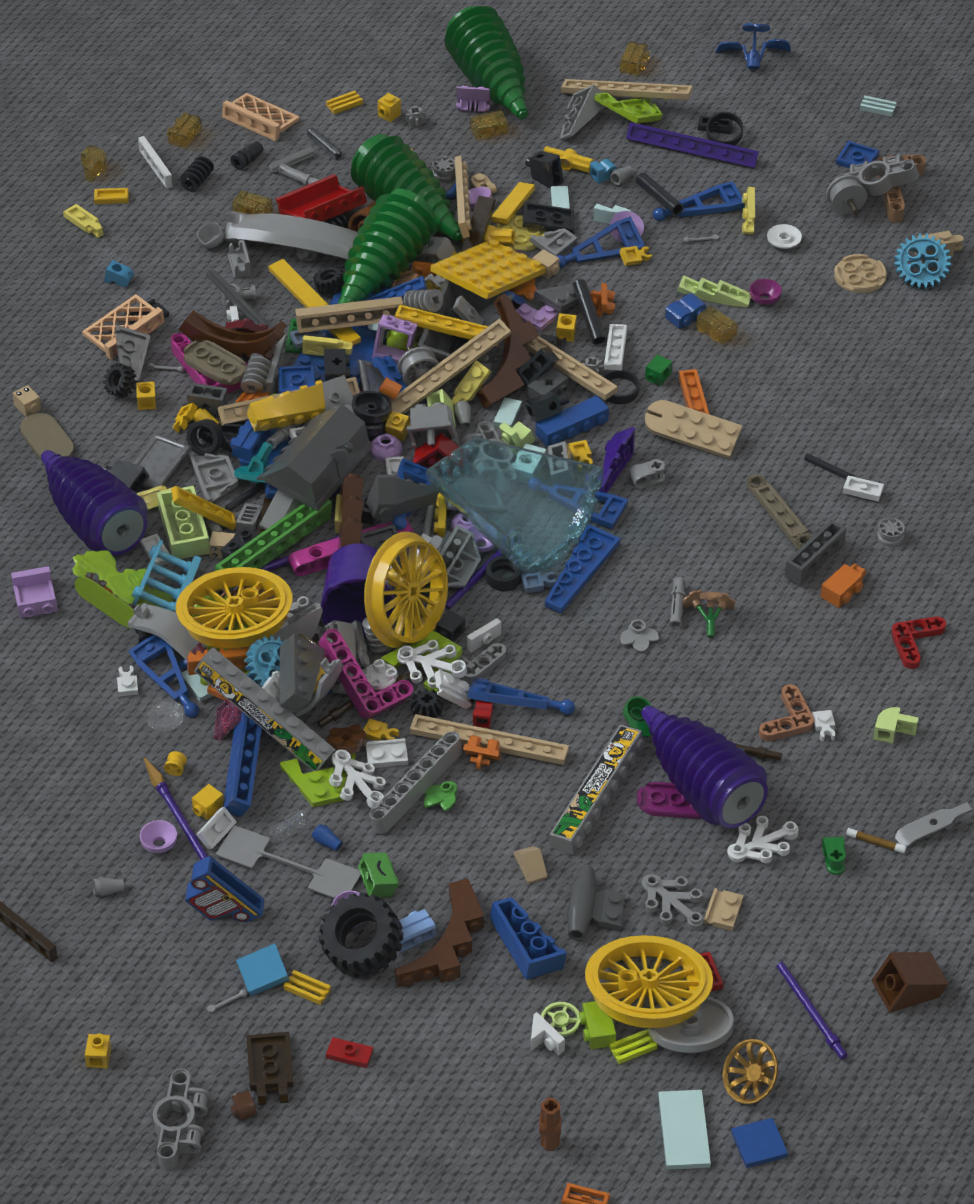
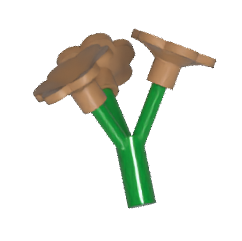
M694 590L683 599V606L685 608L694 606L707 621V637H715L714 621L719 613L724 609L734 610V605L736 604L735 600L730 598L727 593L711 591L703 593L702 590ZM702 599L707 600L709 617L701 607L700 601ZM715 603H717V610L713 615V607H715Z

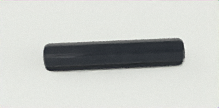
M311 127L307 130V136L336 160L341 158L342 152L316 129Z

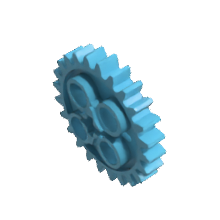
M919 233L918 238L912 235L911 241L906 238V245L904 243L900 244L901 249L896 251L899 255H895L897 262L894 263V266L899 267L896 269V273H901L899 278H905V284L910 281L911 287L917 284L918 289H920L921 285L927 289L929 284L934 288V282L939 285L940 278L945 280V274H949V269L947 268L951 267V263L948 262L951 261V256H947L950 250H944L946 244L940 245L941 239L935 241V235L930 239L928 238V233H926L925 238H922L921 233ZM931 249L935 251V254L929 255L926 251ZM914 251L918 255L915 257H911L909 253ZM935 266L937 270L932 272L928 267ZM917 268L919 269V272L912 273L911 269Z
M272 635L268 639L264 636L261 640L255 641L249 647L250 650L246 652L248 657L244 662L248 663L245 669L250 670L247 676L253 677V681L257 682L260 687L272 676L273 672L277 670L280 672V645L287 639L281 642L279 636L275 640Z

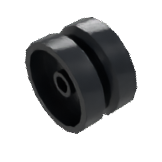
M363 391L356 394L352 399L351 406L355 415L365 422L368 436L381 435L386 432L385 425L392 409L390 399L376 391Z

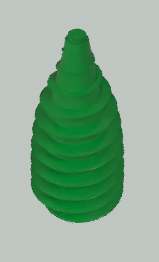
M471 6L461 10L452 17L447 25L444 38L447 51L475 88H488L490 90V100L509 109L517 118L525 119L528 115L525 97H523L525 93L524 68L521 64L520 55L517 53V47L513 43V39L509 35L504 21L498 16L497 11L489 6Z
M378 134L366 140L359 147L352 159L351 178L358 187H364V191L370 199L376 202L377 198L381 195L390 194L395 189H406L422 197L433 209L437 231L441 235H446L456 241H460L463 238L459 224L454 218V212L449 210L450 201L445 199L446 191L440 187L439 179L434 177L433 171L427 168L426 163L419 159L418 154L413 152L411 147L405 144L401 137Z
M395 189L390 194H384L377 198L375 205L370 209L369 215L364 219L363 225L359 228L358 236L353 240V247L348 252L349 259L345 262L346 272L343 275L345 285L342 286V294L338 304L359 302L369 298V294H379L381 292L380 288L390 287L391 280L399 279L400 272L408 270L409 263H413L416 260V255L420 254L424 249L423 245H427L430 242V236L437 232L435 213L422 197L406 189Z

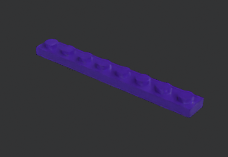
M632 122L629 124L626 139L752 168H756L759 151Z

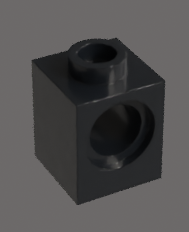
M449 610L436 623V632L455 642L465 632V618Z

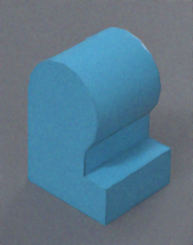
M604 159L600 163L594 161L590 163V176L597 183H601L610 179L612 171L618 168L610 159Z
M112 260L106 268L104 282L111 283L113 281L119 286L126 287L132 280L134 272L126 265Z

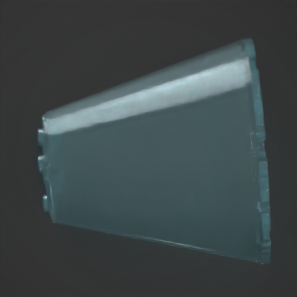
M473 437L454 450L450 457L446 456L428 468L426 476L430 484L516 568L526 573H535L536 570L545 571L558 563L570 551L569 545L572 541L580 539L598 502L595 494L597 489H601L604 468Z

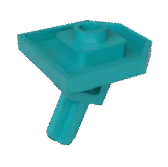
M264 442L258 454L252 457L249 465L235 469L234 476L239 479L249 480L251 483H266L263 480L258 481L256 478L266 472L264 469L269 463L267 458L273 449L272 444Z

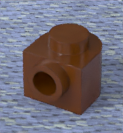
M249 1090L235 1093L231 1097L233 1105L230 1108L234 1118L238 1117L242 1121L257 1115Z

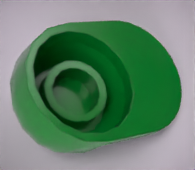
M635 696L625 703L623 717L631 728L642 731V737L651 736L649 727L642 718L641 711L645 706L652 705L647 699Z

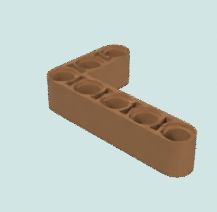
M902 155L903 161L913 160L919 175H924L926 158L923 155ZM880 157L878 161H883V157ZM878 175L877 179H881L884 175ZM898 185L893 186L887 193L882 194L888 219L893 223L902 222L904 217L905 204L900 186Z

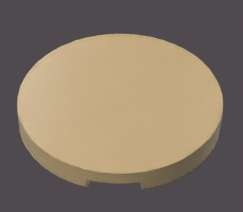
M864 254L846 256L842 258V261L834 269L836 282L842 288L856 293H869L881 288L887 276L886 268L881 261H876Z

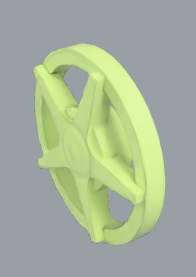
M555 1002L548 1005L542 1011L541 1016L543 1018L546 1014L552 1018L550 1025L553 1028L562 1029L563 1032H558L562 1037H568L573 1034L580 1026L579 1011L570 1003ZM564 1007L562 1011L550 1012L553 1008ZM567 1008L571 1009L577 1018H569L566 1012ZM576 1023L572 1029L566 1030L568 1024Z

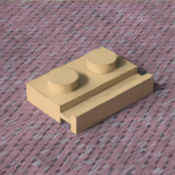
M714 888L704 917V924H711L714 927L733 931L744 895L725 890L721 892Z

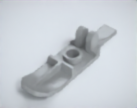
M966 802L953 809H940L905 825L897 831L895 838L899 844L908 847L917 840L924 837L929 838V835L944 828L946 830L952 829L953 822L960 816L971 812L972 808Z

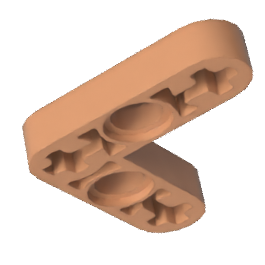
M789 684L782 688L781 698L790 716L762 723L759 728V737L762 740L773 741L812 730L814 717L797 686ZM800 706L802 710L796 711L793 707ZM789 725L792 728L789 730H785L781 726Z

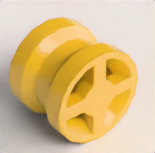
M172 751L167 757L168 761L164 765V770L169 775L180 776L187 763V757L181 752Z

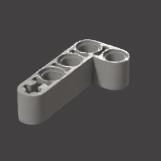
M334 620L320 629L319 640L328 629L338 630L356 659L355 627L352 623ZM327 638L330 643H333L332 639ZM337 654V657L343 660V657ZM347 671V674L353 677V674ZM337 678L331 688L332 692L348 695Z

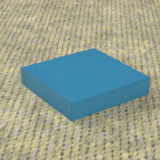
M275 943L236 960L250 996L290 980Z

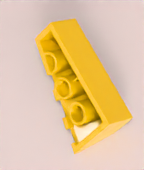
M322 380L316 381V385L307 387V385L301 386L299 391L293 393L286 391L277 398L271 396L250 403L247 416L254 432L278 427L283 428L294 424L299 425L313 419L316 415L324 413L326 407Z

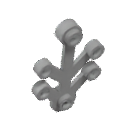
M650 874L642 879V887L648 892V899L645 903V909L648 912L653 913L658 909V901L655 899L656 893L662 897V912L660 913V922L662 924L669 925L672 922L670 905L687 918V926L691 930H700L704 924V918L699 912H692L679 901L700 902L702 900V891L700 889L694 888L690 892H669L665 889L676 888L678 890H685L688 884L687 878L679 876L676 880H661L659 876Z

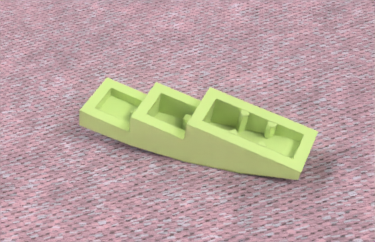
M684 275L677 290L686 295L693 293L704 301L737 307H748L751 299L750 292L722 280L716 284L701 278L700 282Z

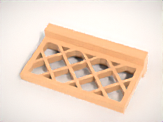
M248 93L233 102H223V118L273 141L278 140L279 134L297 123L300 118Z
M135 294L82 331V334L106 353V357L112 360L118 356L115 334L116 321H126L125 325L119 326L150 334L165 323L163 310L159 307L155 309ZM135 302H138L140 304V307L130 306ZM150 311L149 314L142 316V312ZM120 312H127L126 316H117ZM130 312H139V316L129 315ZM129 321H137L133 325H128ZM113 322V325L104 326V323ZM100 331L99 335H91L90 333ZM103 331H112L111 335H102ZM102 340H110L106 344L102 343Z

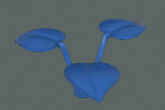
M746 23L743 25V30L753 32V50L747 54L745 45H741L739 42H722L718 45L716 53L723 50H743L745 60H747V68L759 69L765 48H777L790 52L791 46L787 40L772 39L763 43L759 54V51H756V33L767 32L770 30V26L767 24Z

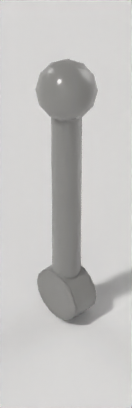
M715 234L712 237H685L683 241L684 243L705 240L718 241L719 236Z
M149 363L147 367L148 370H173L180 373L185 371L183 366H157Z
M242 989L239 994L215 1006L209 1005L207 1007L208 1013L213 1014L216 1009L240 997H246L247 991Z

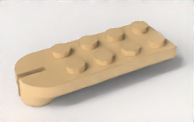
M667 400L653 402L645 414V425L651 433L728 459L732 455L742 430V425Z

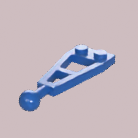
M732 181L716 185L679 201L683 205V211L677 216L685 217L729 212L745 208V203H742V195ZM716 194H719L724 201V204L704 206L701 202ZM692 204H694V205L696 206V207H691V208H685V207H688V206H690V205H692ZM656 208L653 212V218L657 221H663L666 216L673 215L663 208Z
M631 216L614 222L572 249V254L567 256L557 255L560 269L565 267L566 263L573 260L581 263L621 256L619 253L620 249L603 251L598 241L616 229L625 247L637 246L638 250H641L645 245ZM593 245L596 253L581 256L580 251Z
M402 458L396 476H399L402 480L405 478L419 484L432 485L436 471ZM413 511L393 518L392 524L395 525L396 530L405 529L407 526L405 517H410Z
M537 477L531 478L528 482V488L532 491L538 492L541 490L549 493L550 499L597 524L611 529L614 528L628 505V499L610 493L557 483L552 487L543 484L541 479ZM559 493L572 495L574 497L572 500H570ZM582 498L606 502L599 514L579 504Z
M153 634L128 650L138 667L173 700L176 702L181 701L184 706L185 716L193 718L198 715L199 707L188 699L187 695L190 693L174 650L166 641ZM167 650L173 669L158 677L146 663ZM177 677L181 689L174 692L166 683Z
M484 678L474 679L467 697L480 701L531 708L559 709L565 715H570L575 710V704L572 700L565 699L562 702L549 700V697L492 683Z

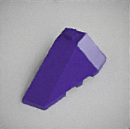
M634 427L614 434L612 439L607 441L599 492L608 493L634 455Z

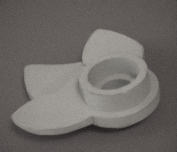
M640 619L633 620L628 626V630L623 631L620 637L621 645L632 644V647L638 652H645L649 647V641L655 642L659 640L658 633L654 629L648 628L645 622Z

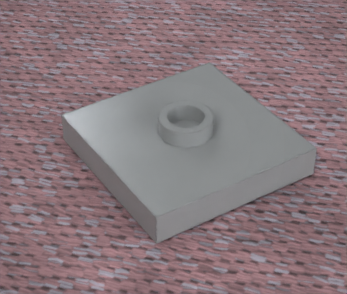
M344 375L323 382L325 412L333 409L334 406L352 404L353 395Z

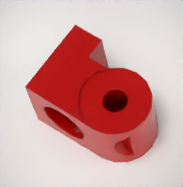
M477 700L473 712V726L490 729L493 702ZM478 718L488 719V722L480 723L478 722Z

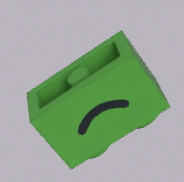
M364 853L358 868L368 895L373 894L379 898L393 897L395 890L398 888L399 881L398 877L394 874L393 865L387 853Z

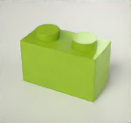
M596 1001L582 1003V1012H579L580 1024L585 1025V1029H583L584 1041L589 1042L590 1049L609 1047L610 1043L616 1041L612 1017L602 1011Z

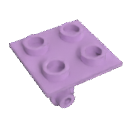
M456 87V109L468 111V104H470L469 112H471L472 104H475L474 112H476L477 105L478 112L486 113V111H490V90L488 88Z

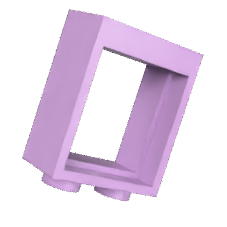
M383 314L378 323L372 358L392 356L398 365L399 359L407 351L382 344L385 328L409 335L407 347H413L418 324Z

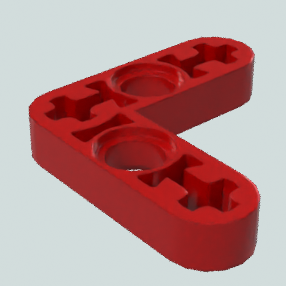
M935 616L898 622L892 626L891 636L904 667L908 669L919 667L921 656L914 639L943 634L946 630L945 619ZM922 627L924 630L916 631L914 628ZM909 644L911 647L903 648L901 645Z

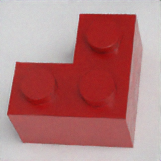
M439 433L435 436V445H428L427 441L415 449L413 463L431 470L440 467L448 475L454 476L465 468L467 453L444 434Z

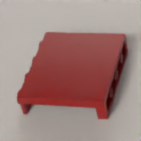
M335 174L276 198L281 215L302 217L321 222L367 203L364 187H359L355 190L339 185L338 177Z

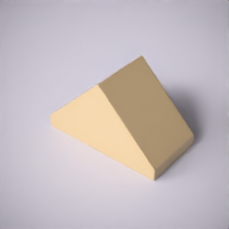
M531 846L514 851V856L528 884L547 879L540 848Z

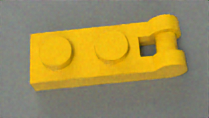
M440 490L436 499L435 520H438V522H434V533H438V536L444 538L446 533L447 506L442 490Z

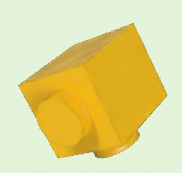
M387 93L377 101L379 117L392 122L401 115L400 98Z
M100 1033L88 1034L85 1050L86 1067L108 1068L111 1053L110 1035Z

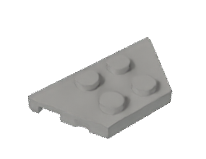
M188 452L191 465L205 500L214 503L238 487V479L234 476V469L229 456H216L205 453V456H195L194 452Z

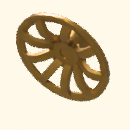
M757 1039L744 1040L734 1046L726 1057L723 1066V1082L726 1091L734 1100L744 1104H753L763 1100L774 1088L778 1077V1060L775 1052L767 1043ZM753 1044L762 1047L757 1054V1059L753 1053ZM747 1046V1055L750 1061H747L739 1054L738 1051L741 1048ZM768 1051L772 1061L763 1064V1055ZM733 1057L745 1066L744 1069L729 1067ZM770 1067H773L772 1080H771V1070H770ZM728 1073L743 1074V1077L730 1083ZM746 1083L741 1090L740 1096H738L733 1089L740 1084ZM768 1084V1088L761 1094L759 1086ZM753 1086L755 1098L746 1099L748 1090Z

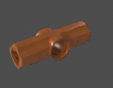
M547 1098L544 1102H541V1114L539 1115L540 1146H543L547 1151H553L560 1144L562 1115H560V1103L555 1098Z

